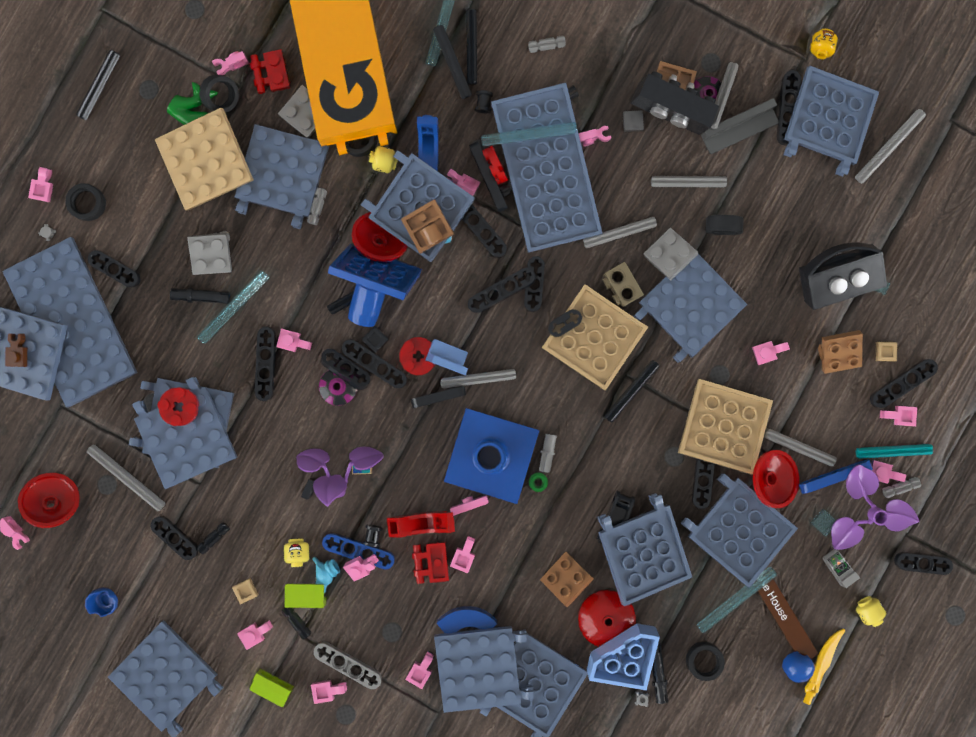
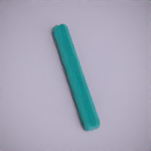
M931 444L866 447L856 448L855 453L859 459L933 454V446Z

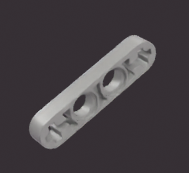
M320 642L314 648V656L319 661L369 689H376L380 686L382 675L376 669L328 642ZM323 647H326L327 653L331 654L332 651H334L335 653L331 657V660H328L330 655L324 653L323 656L320 655V650L318 648L322 649ZM339 655L345 659V663L340 666L334 661V658ZM352 666H360L362 672L359 675H354L351 672ZM365 670H367L368 672L366 675L369 677H373V675H375L376 681L378 682H373V684H371L370 678L365 676L363 680L361 677L364 675Z

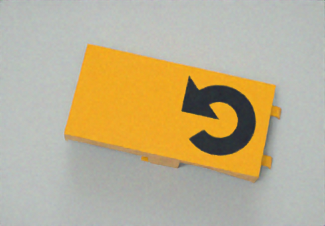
M290 0L317 139L320 145L329 146L336 144L339 155L348 154L345 142L378 135L380 146L389 145L387 133L397 134L370 1Z

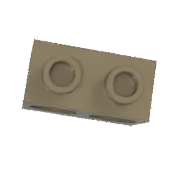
M625 262L603 274L604 279L602 280L606 288H611L614 293L612 298L617 306L621 305L623 308L644 295ZM619 273L622 277L621 282L613 281L612 274ZM628 289L631 292V298H623L622 290Z

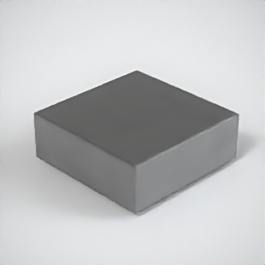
M643 111L623 112L624 132L644 130Z

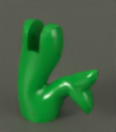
M192 82V97L175 95L167 108V113L183 125L208 114V112L191 111V109L202 104L199 95L200 85ZM210 90V99L216 96L218 92Z

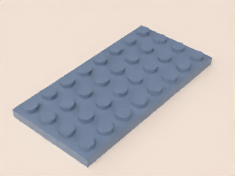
M562 83L491 101L528 253L603 234L567 84Z
M69 237L2 271L22 313L68 325L54 382L66 407H71L138 373L74 238Z

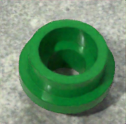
M534 473L531 475L529 486L533 491L541 492L546 489L548 480L544 474ZM541 479L542 484L539 486L535 485V480Z

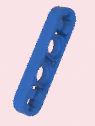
M869 459L859 461L799 483L801 493L813 492L846 480L850 471L856 465H862L872 470L871 462Z
M335 533L327 534L322 540L325 550L351 559L360 556L365 560L362 554L365 549L372 550L376 556L377 552H380L379 557L382 558L388 555L391 563L388 562L384 565L383 560L379 559L374 564L381 569H389L395 562V557L390 551L367 546L363 542ZM333 537L336 543H340L341 540L344 542L341 545V549L337 550L338 545L329 547V543L326 541ZM346 543H352L355 546L353 553L345 551L344 546Z

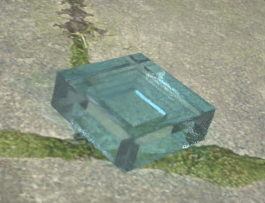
M822 509L810 524L826 537L831 532L836 520L826 510Z

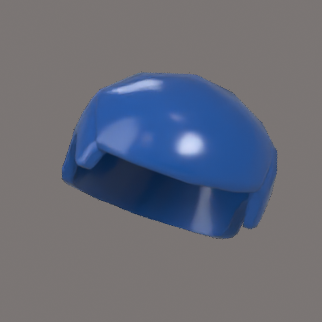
M105 587L93 590L85 599L87 612L89 614H98L100 617L112 614L118 606L116 594L111 589Z
M793 652L785 657L782 668L790 680L800 683L808 681L813 676L815 665L808 655L804 656L799 652Z

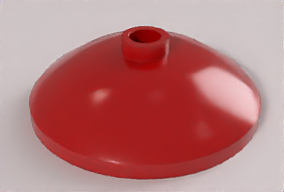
M371 212L360 216L356 220L352 228V241L362 255L374 261L387 262L395 260L405 253L408 246L368 218Z
M767 451L760 456L755 464L753 486L757 497L764 505L770 508H783L789 505L797 494L799 488L798 468L793 458L784 451Z
M41 474L28 481L20 491L18 509L25 521L33 526L40 528L56 527L68 521L76 512L80 501L79 491L76 484L63 474ZM51 503L55 504L53 507H48Z
M600 590L592 593L584 600L578 613V623L583 636L593 645L600 647L635 625L636 615L632 604L627 606L621 604L618 592ZM608 618L612 620L609 625L605 624V620Z

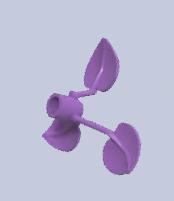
M365 446L352 450L349 454L351 462L348 464L344 478L341 475L330 476L325 465L330 460V457L324 450L308 449L299 453L296 459L298 467L304 472H315L321 467L324 469L326 476L317 478L313 483V489L318 499L328 507L336 498L345 495L348 476L353 465L357 470H366L380 462L384 455L376 449Z
M856 465L847 477L846 489L854 499L864 496V499L871 506L868 511L869 519L856 522L850 517L837 519L831 529L832 545L834 549L842 550L858 544L864 535V530L858 526L859 524H872L874 522L880 526L885 525L891 531H901L918 523L919 518L909 504L899 499L890 500L886 504V511L876 507L867 495H872L877 491L879 487L878 477L872 470L862 465Z

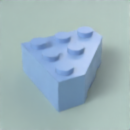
M637 623L590 653L587 666L589 681L647 690L660 638L656 627Z

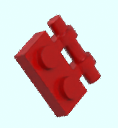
M282 49L263 53L264 61H259L256 54L250 56V67L254 72L255 79L253 81L254 86L257 87L258 94L265 93L264 86L270 85L272 92L290 88ZM262 69H266L268 77L262 78Z
M427 543L426 551L424 552L421 551V544L413 545L412 559L415 561V570L413 571L417 584L424 583V576L428 575L430 583L449 581L446 543ZM423 558H427L428 569H423Z

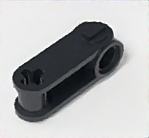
M618 490L615 492L607 516L609 515L611 518L612 526L629 519L635 502L634 496L623 495ZM598 533L596 539H598V543L602 544Z

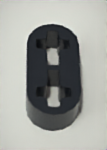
M572 309L559 316L549 324V334L553 337H560L577 327L582 321L581 313L578 310ZM569 314L578 315L577 323L573 321L568 324L566 323V320L570 318ZM555 323L556 325L561 323L565 325L560 329L561 333L559 334L558 332H552L553 324Z

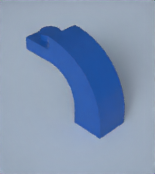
M423 115L422 117H417L418 158L438 171V118L431 115Z
M462 606L442 615L437 619V625L444 633H453L465 627H475L478 629L493 628L497 625V620L481 608Z

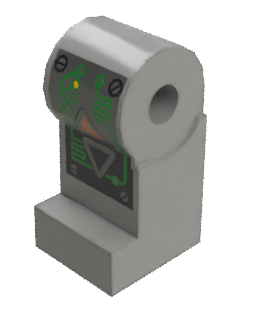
M833 549L822 557L840 586L847 588L860 579L837 549Z

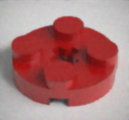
M493 145L482 150L497 184L508 181Z
M415 337L406 341L399 353L400 363L404 370L413 375H425L430 372L436 365L426 361L432 342L422 337ZM417 351H420V353L424 355V358H421L420 362H417L416 358H413V355L416 354Z
M177 387L167 390L161 396L157 406L160 416L166 423L172 426H184L190 424L197 417L199 401L191 390ZM176 402L183 403V410L181 412L174 409Z

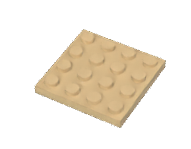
M223 108L208 113L155 139L185 211L254 181Z
M584 284L566 311L578 310L582 315L581 323L560 337L550 335L542 348L605 391L648 326ZM569 314L570 318L566 320V323L568 324L572 321L577 323L578 315ZM563 323L557 325L552 332L561 333L560 329L565 325Z
M698 379L678 453L753 475L773 400Z

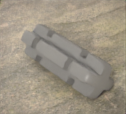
M557 36L556 39L554 37L540 39L539 42L535 40L528 43L530 53L537 52V50L555 49V47L561 48L566 45L564 36Z
M323 188L316 189V198L314 197L310 209L311 215L307 219L309 224L317 225L319 222L318 216L321 215L324 205L323 199L327 195V191Z
M914 477L909 479V481L905 480V482L893 484L892 487H884L882 492L884 497L890 498L894 494L899 495L911 491L913 488L921 487V482L919 478Z

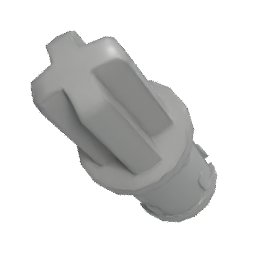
M545 434L543 450L540 451L542 456L539 471L550 472L553 455H555L554 448L557 438L555 435Z

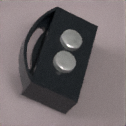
M654 71L651 74L648 73L639 82L630 104L651 113L657 118L665 119L679 128H685L698 135L711 128L720 106L716 105V100L710 96H705L704 99L697 96L698 91L694 89L693 83L689 82L684 90L680 88L681 84L677 81L676 75L672 74L667 82L662 80V74Z
M859 242L840 244L823 251L806 266L799 267L804 302L813 310L887 287L883 252L873 244Z

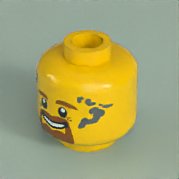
M821 29L816 32L812 38L811 53L818 59L831 57L836 50L837 35L830 29Z

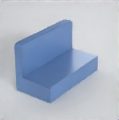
M436 339L432 341L426 361L466 375L468 368L463 366L468 352Z

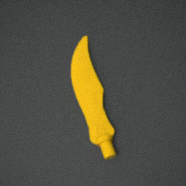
M845 629L834 633L819 652L813 676L805 686L804 703L811 705L813 696L815 697L819 692L823 675L830 667L834 652L845 633Z

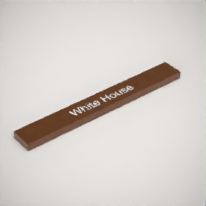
M765 568L753 583L754 587L793 651L799 652L804 656L808 655L811 659L818 655L817 650L768 569Z

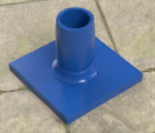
M350 243L329 266L328 274L356 283L348 319L360 326L373 327L379 317L385 294L404 300L419 278L422 269L398 260L387 262L371 260L362 255L354 244Z
M466 408L444 482L518 504L539 430Z

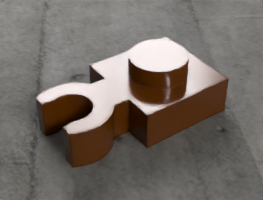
M8 334L10 347H5V367H27L28 347H22L26 338L25 334H18L17 340L15 338L16 334Z

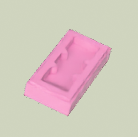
M487 495L473 499V496L462 499V503L450 507V511L453 512L454 516L489 503Z

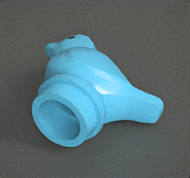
M313 557L312 560L316 564L315 584H324L325 593L333 577L340 573V568L334 559L322 563L317 557Z

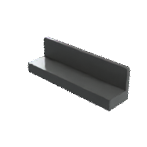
M773 98L719 123L717 129L710 128L701 133L700 135L709 154L716 153L777 125L779 121L773 110L777 106L775 99Z

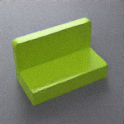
M324 584L285 585V608H324L326 605Z
M259 669L253 679L250 691L283 707L294 686Z

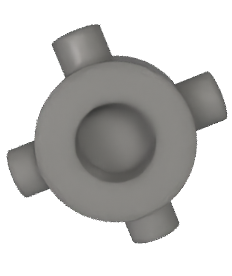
M44 224V227L41 228L38 234L46 238V241H50L56 230L48 227V224Z
M638 691L636 692V702L634 703L647 707L650 695Z

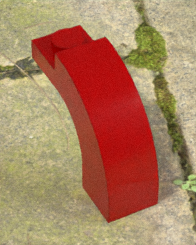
M433 511L387 518L389 537L401 538L423 533L455 532L453 512Z

